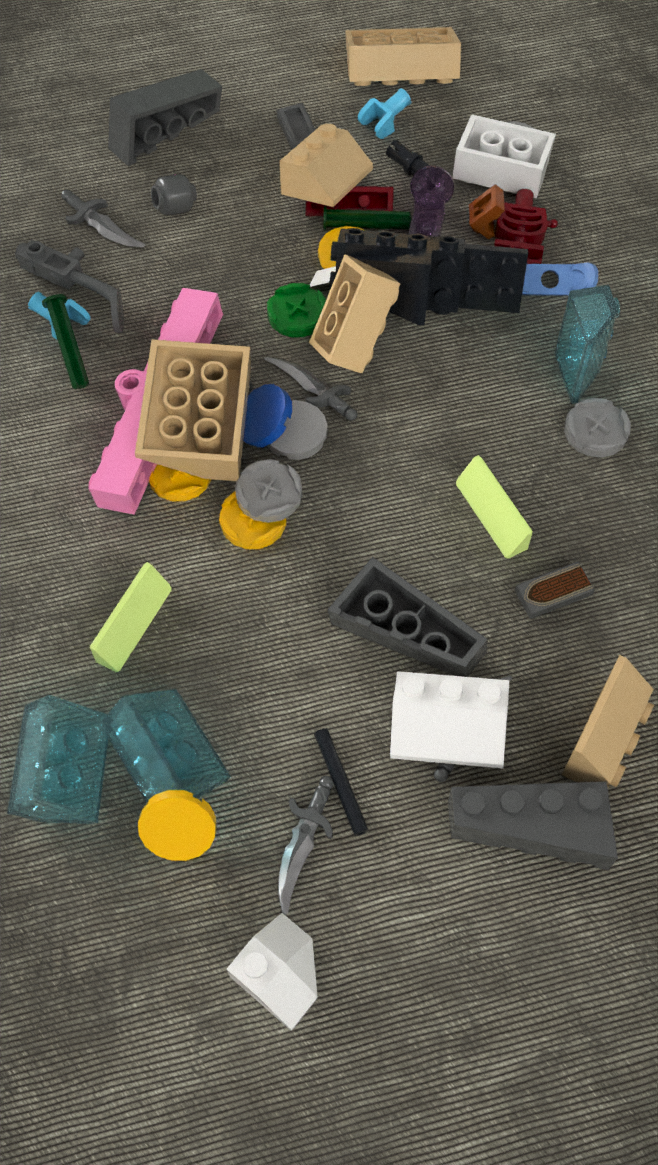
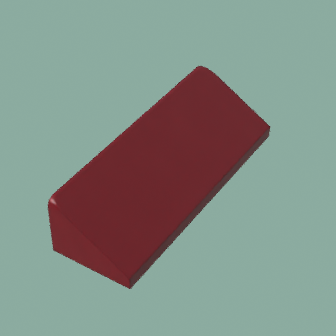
M355 186L334 207L306 201L305 216L323 217L324 206H327V209L393 211L394 187Z

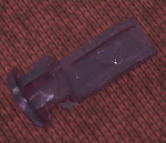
M425 166L415 173L410 184L411 193L414 197V214L409 234L441 237L445 219V204L453 196L454 182L451 175L445 169L439 166Z

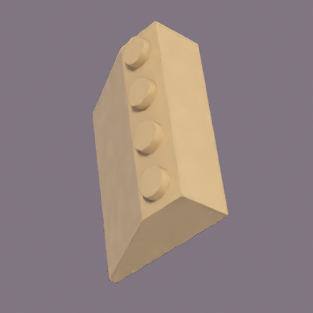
M452 27L345 30L349 81L354 82L356 86L371 85V81H382L383 85H396L398 80H409L410 84H424L425 80L436 79L437 83L446 84L452 83L453 79H460L461 42Z
M152 339L135 457L204 479L238 481L240 477L251 373L250 347Z

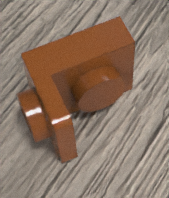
M494 184L469 204V224L471 228L489 240L494 237V220L498 219L505 211L503 189Z

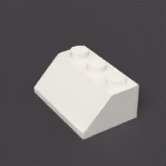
M471 115L456 149L453 179L490 188L496 184L503 191L515 194L521 189H529L534 193V198L537 199L556 134Z
M397 671L392 707L390 758L503 769L510 680Z

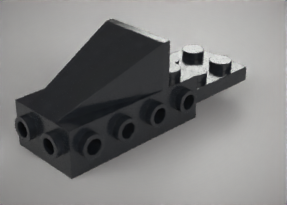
M358 228L341 229L338 241H332L331 261H336V272L331 271L329 290L332 287L344 255H349L390 275L400 283L398 298L394 305L390 307L389 312L417 325L425 326L426 310L433 311L439 315H447L451 312L457 313L458 308L520 313L528 249L465 244V239L451 236L433 237L423 234H398L391 231H363Z

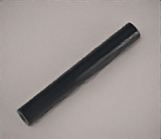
M327 728L320 729L314 733L330 776L333 779L354 836H361L369 831L329 731Z

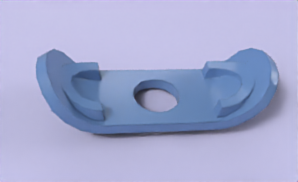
M589 262L579 264H527L522 295L575 296L588 294L594 290L598 283V269L596 265ZM547 271L554 272L558 277L557 286L554 288L544 287L541 283L543 273Z

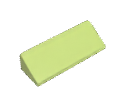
M479 455L475 456L458 477L456 486L504 557L511 558L528 550L533 531L484 460Z
M146 562L142 566L90 645L96 662L115 672H119L172 589L170 584L150 563Z

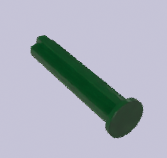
M324 206L323 230H326V227L344 226L375 229H409L411 226V213L406 211L327 209V206Z
M64 294L52 295L42 301V305L44 308H48L72 388H85L89 385V380L66 310L65 303L67 302V297Z

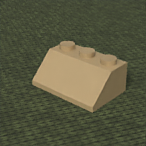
M323 124L280 160L281 194L334 207L373 170V163L348 130L339 129L333 124Z
M345 254L309 343L330 364L363 373L365 366L370 363L373 357V347L376 340L385 329L386 317L390 307L394 305L398 298L400 283L390 275Z
M619 655L562 773L563 776L575 782L607 781V787L609 785L617 787L626 769L625 766L620 764L623 755L626 753L631 756L640 738V735L634 733L638 722L645 725L652 712L654 704L648 701L654 689L626 657Z

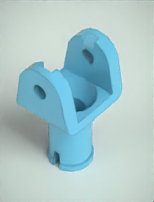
M402 88L384 103L372 98L360 110L358 121L362 125H368L372 121L379 119L380 121L377 123L374 131L378 138L384 139L395 131L394 116L411 104V98Z
M36 292L28 303V309L50 321L52 337L57 339L48 308H44L42 305V301L47 297L40 292ZM67 300L65 306L69 319L81 325H87L91 319L89 313L74 300Z

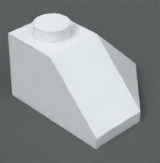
M283 913L254 935L227 968L230 978L291 1031L318 998L313 940Z

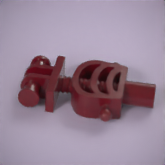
M521 189L516 194L515 204L504 203L505 211L496 219L494 234L497 239H495L494 246L528 249L527 264H542L544 246L541 244L545 239L547 227L554 229L557 227L558 222L556 219L547 220L545 208L533 207L534 193L531 190Z

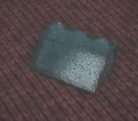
M609 285L571 290L569 293L554 354L571 404L578 403L598 375L603 359L607 357L608 342L613 337V326L616 318L620 315L619 301L616 297L613 298Z
M176 689L124 695L100 723L146 803L155 794L167 790H185L194 793L193 797L198 799L225 783L231 777Z
M47 695L25 705L7 813L38 822L98 823L111 715L52 695Z

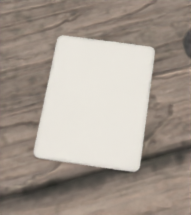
M336 266L318 270L310 283V287L329 283L331 271L336 272Z

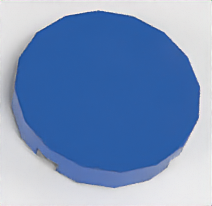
M265 384L254 389L248 395L243 439L245 443L262 448L275 442L286 429L284 423L287 417L290 419L292 415V400L286 391L274 384Z

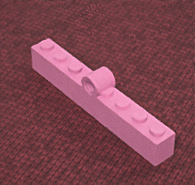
M182 288L178 299L174 300L172 304L171 314L167 322L161 327L158 340L210 344L223 316L218 294ZM148 363L144 371L137 369L126 370L120 373L115 380V388L125 412L121 420L116 423L111 442L108 447L104 448L101 463L89 481V491L99 508L135 515L149 483L152 470L154 472L157 465L135 457Z

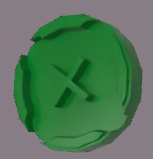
M290 283L279 287L275 291V295L271 299L269 298L267 302L268 321L278 333L291 338L312 335L326 298L321 291L311 289L308 284Z

